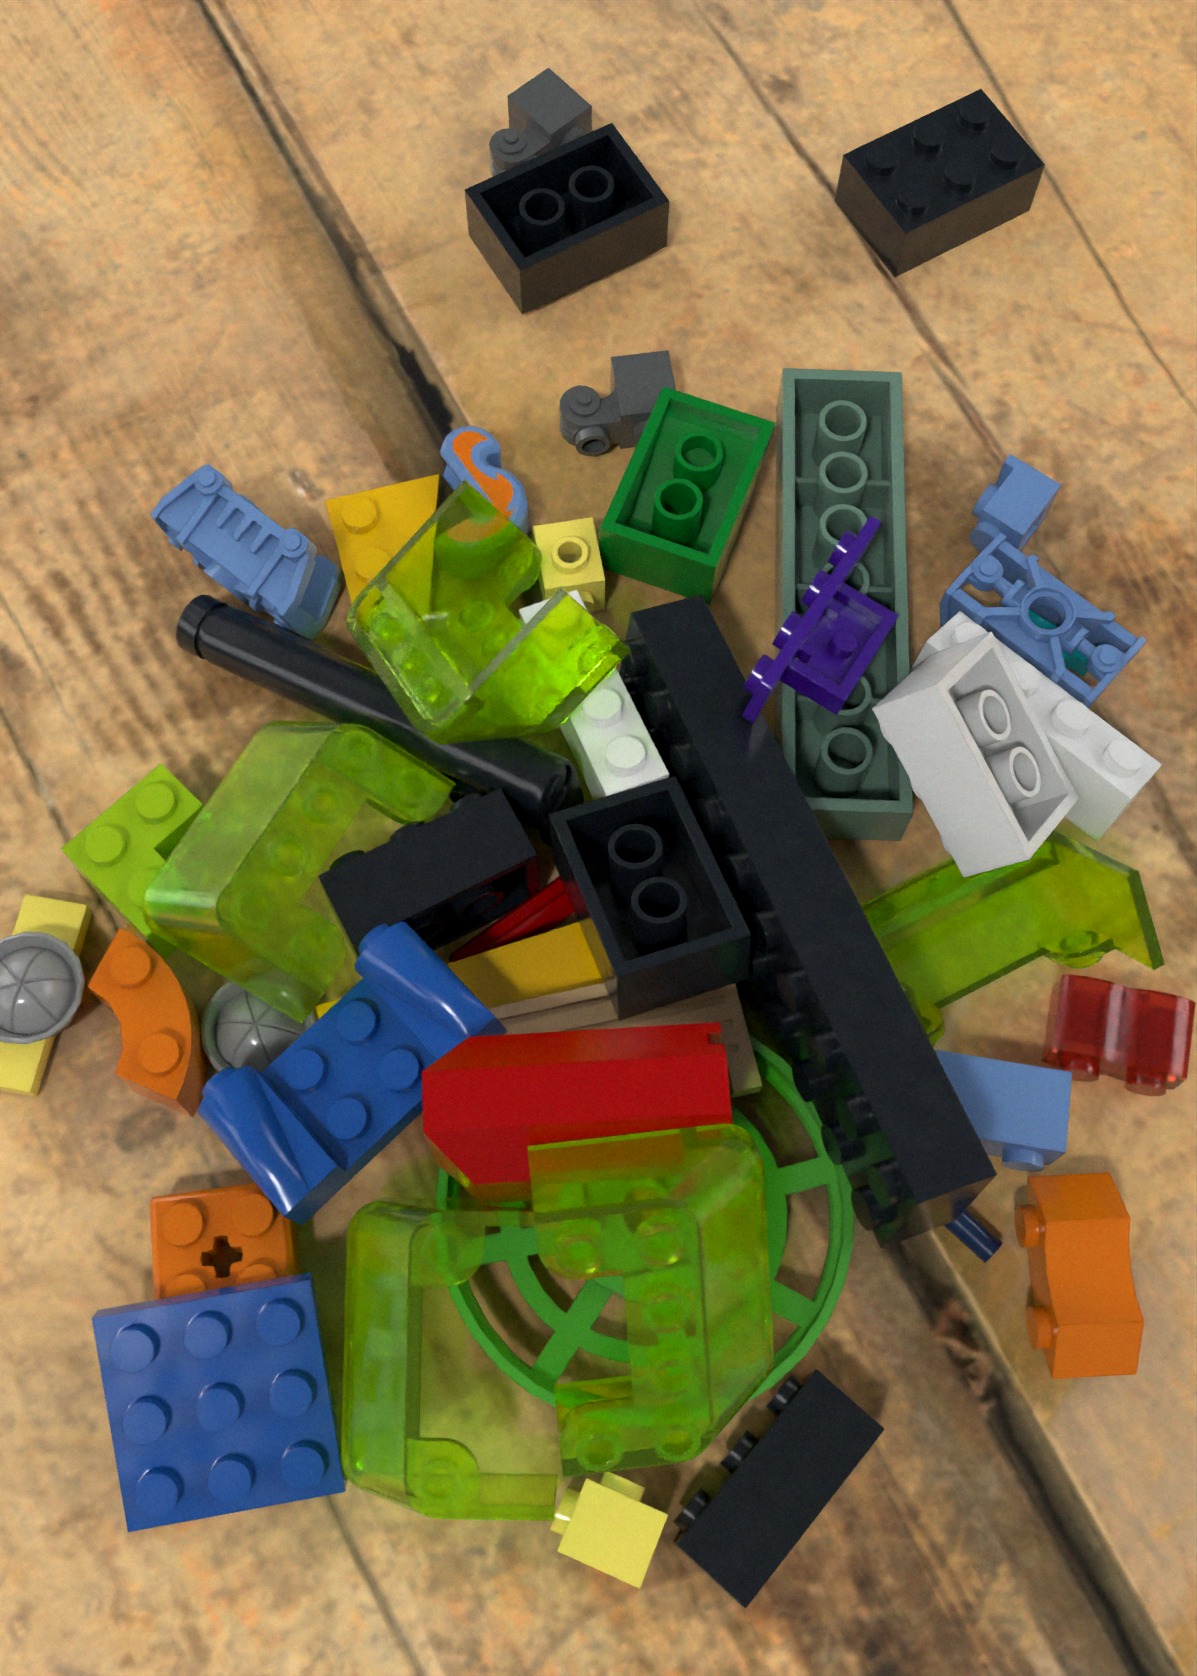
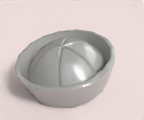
M22 932L0 940L1 1042L15 1044L37 1042L55 1036L71 1023L80 1008L85 978L80 959L66 942L48 933Z
M265 971L240 975L221 986L206 1005L200 1025L202 1048L213 1067L218 1071L228 1067L239 1069L244 1066H252L262 1072L316 1022L314 1006L303 988L284 975Z

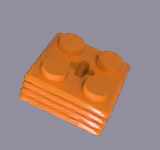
M256 1183L156 1196L150 1200L154 1300L301 1274L297 1223L283 1217ZM229 1244L236 1252L243 1253L242 1261L231 1264L230 1276L223 1277L221 1271L212 1267L213 1257L221 1254L222 1246Z

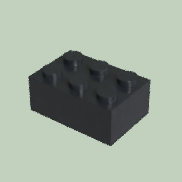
M979 89L844 154L835 202L891 274L897 277L1030 211L1045 164L985 92Z
M613 123L465 189L469 236L522 314L667 246L669 200Z
M676 776L549 814L554 864L619 1021L749 979L751 933Z
M501 788L487 795L481 792L467 795L454 803L449 813L426 824L423 821L409 823L395 831L391 835L389 842L366 853L363 850L346 853L330 865L329 871L318 875L335 918L356 960L360 956L358 947L362 939L372 929L381 924H387L391 927L396 923L406 922L435 951L502 918L525 900L540 892L537 853Z

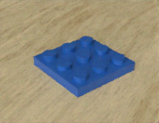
M313 1272L100 1309L94 1314L92 1323L128 1532L346 1491L347 1476Z

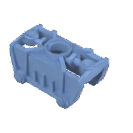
M209 464L200 467L160 499L150 514L152 519L165 532L164 534L169 537L167 541L180 551L185 549L193 556L195 566L199 569H204L203 572L246 605L249 603L250 608L255 612L265 611L275 618L273 622L284 630L288 631L290 629L294 633L296 632L305 638L313 640L323 629L341 590L344 573L325 556L315 557L317 548L306 536L295 528L287 530L282 528L266 516L254 503L242 494L238 495L234 492L232 483Z
M1000 533L945 591L940 602V628L961 611L978 625L982 626L987 632L992 631L995 638L1089 709L1130 661L1141 651L1147 640L1143 636H1140L1139 639L1114 621L1116 617L1114 613L1110 610L1108 612L1100 611L1039 566L1038 557L1034 554L1027 557L1006 541V535ZM968 583L980 591L994 589L995 593L1002 597L1000 604L1004 607H984L962 589ZM1029 609L1058 628L1048 630L1036 626L1029 617ZM1077 650L1088 658L1087 669L1099 681L1094 689L1066 669L1062 651L1071 656Z

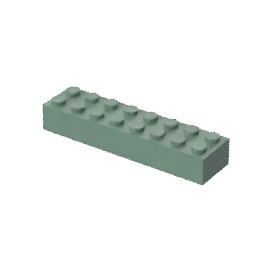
M783 368L776 406L775 638L792 611L804 616L809 609L800 602L819 570L821 569L830 575L836 567L829 564L828 560L846 530L848 529L858 535L870 516L875 517L882 523L845 584L899 616L837 715L785 683L780 682L775 689V739L826 838L901 841L913 815V789L910 778L893 746L884 738L879 721L872 708L910 674L902 372ZM775 647V658L781 651L777 647Z

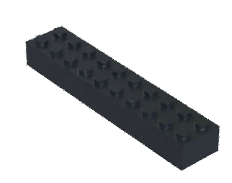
M702 594L632 612L626 640L620 644L621 666L619 675L669 773V777L676 776L751 933L749 979L747 980L749 982H756L765 1001L764 1015L769 1031L775 1040L784 1041L792 1058V1075L798 1093L805 1102L812 1101L823 1124L821 1127V1137L827 1155L835 1165H842L853 1188L851 1191V1201L858 1221L864 1229L873 1231L881 1249L956 1221L994 1179L997 1173L762 712H760L754 723L742 717L753 694L743 689L746 680Z

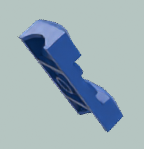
M399 922L391 927L387 924H381L372 929L362 939L358 947L360 956L354 966L363 979L266 1069L260 1072L252 1066H244L239 1069L228 1067L215 1074L203 1088L202 1095L204 1099L198 1108L200 1117L283 1217L300 1225L308 1221L423 1112V1070L468 1037L504 1035L507 1032V1029L406 922Z

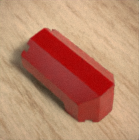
M720 1022L468 1037L422 1071L423 1133L435 1162L448 1175H452L463 1185L465 1190L480 1204L539 1200L545 1192L729 1181L733 1169L732 1151H723L722 1133L732 1132V1110L727 1054L724 1043H719L722 1034Z

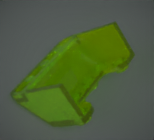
M466 480L455 489L356 597L347 614V629L413 727L434 743L445 745L546 734L560 727L601 681L614 671L615 667L631 650L615 632L605 624H602L562 588L551 597L525 626L509 606L537 580L542 562L541 551L519 527Z
M287 720L269 722L263 725L253 736L149 883L142 901L143 919L149 929L159 937L302 1024L326 992L341 968L346 954L345 941L339 929L332 922L300 903L302 897L364 803H367L397 823L407 825L412 822L423 821L426 824L436 815L456 783L363 725Z
M713 1124L527 1146L537 1247L543 1265L553 1274L570 1280L622 1275L631 1375L554 1384L563 1477L681 1463L697 1457L711 1444L764 1383L774 1365L764 1164L755 1139L747 1130L733 1124Z

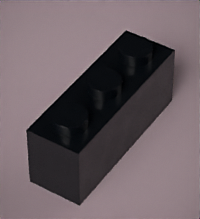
M817 1369L808 1374L803 1381L793 1373L786 1379L765 1406L775 1417L758 1438L749 1430L742 1434L720 1462L729 1472L727 1477L712 1495L700 1487L673 1521L683 1531L673 1544L745 1609L885 1430Z

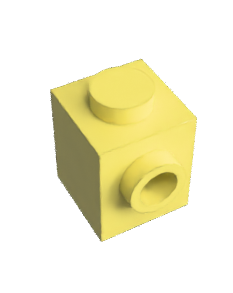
M593 517L533 526L534 554L543 601L577 590L589 615L593 611L604 610L605 576Z
M605 1471L600 1484L586 1478L581 1492L569 1487L566 1488L550 1530L563 1536L557 1550L558 1552L640 1589L668 1514L640 1502L645 1490L644 1487Z

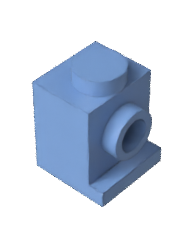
M1010 454L1002 466L996 484L991 483L985 489L972 511V514L979 518L977 525L969 535L973 546L982 552L1000 533H1003L1007 536L1006 541L1021 551L1047 517L1061 484Z

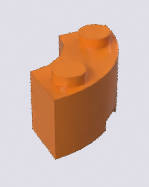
M119 928L87 986L109 1010L115 1013L120 1022L122 1052L115 1075L133 1092L193 1118L205 1086L208 1057L202 1048L201 1021L194 1001L171 968L154 949L134 934Z
M1110 1172L1028 1176L1026 1205H1017L1015 1209V1231L1020 1247L1027 1248L1034 1306L1027 1308L1026 1325L1032 1349H1043L1052 1379L1136 1375L1144 1318L1136 1297L1131 1271L1129 1248L1130 1215Z

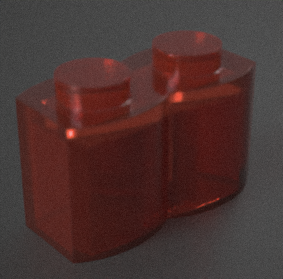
M1062 974L1052 987L1042 1062L1056 1066L1058 1070L1072 1072V1080L1094 1082L1099 1079V1075H1107L1125 1081L1124 1088L1132 1093L1145 1096H1163L1166 1094V1089L1174 1090L1187 1079L1196 1002L1165 992L1127 988L1103 979Z

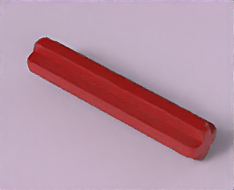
M560 876L542 888L540 892L525 900L451 953L448 958L449 963L545 933L571 915L574 910Z

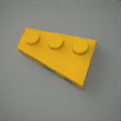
M440 474L325 500L367 664L426 650L434 551L432 539L437 534V509L441 492Z

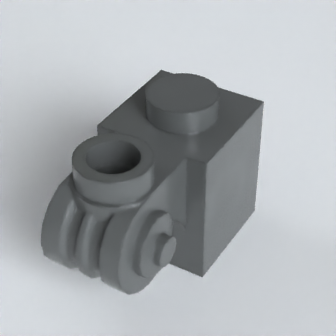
M547 68L507 96L509 128L497 131L489 142L492 177L592 132V106L550 68Z
M669 351L611 357V394L606 398L600 399L598 393L588 386L578 385L568 389L560 399V432L562 437L569 444L576 446L578 453L585 456L602 454L610 448L611 444H619L620 449L636 447L662 387L665 386L676 390Z

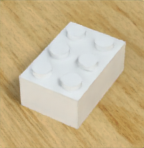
M992 631L928 656L872 708L879 721L884 738L893 746L910 778L914 793L925 805L940 833L941 842L945 850L952 855L963 877L1029 860L1079 799Z

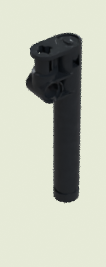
M201 594L193 598L179 618L176 639L179 647L184 651L201 659H206L211 664L434 768L452 803H456L461 798L472 793L481 792L487 795L501 788L519 822L538 830L543 842L552 847L549 814L584 803L583 791L572 761L241 609L229 606L227 603L210 595Z

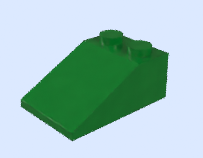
M663 386L599 529V551L603 569L687 598L702 594L706 604L710 605L730 558L775 429V422Z

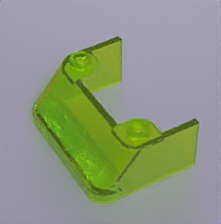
M1054 830L1029 860L963 877L952 858L860 905L933 1048L946 1031V1024L939 1009L1042 955L1055 963L1063 964L1073 969H1081L1098 963L1104 954L1116 949L1152 970L1165 965L1139 871Z
M382 1197L366 1203L354 1214L347 1230L341 1462L345 1475L358 1489L434 1519L555 1521L558 1474L480 1473L475 1455L463 1443L451 1438L420 1437L423 1286L450 1287L468 1280L477 1271L483 1259L485 1226L559 1227L562 1215V1199L480 1204L475 1198Z

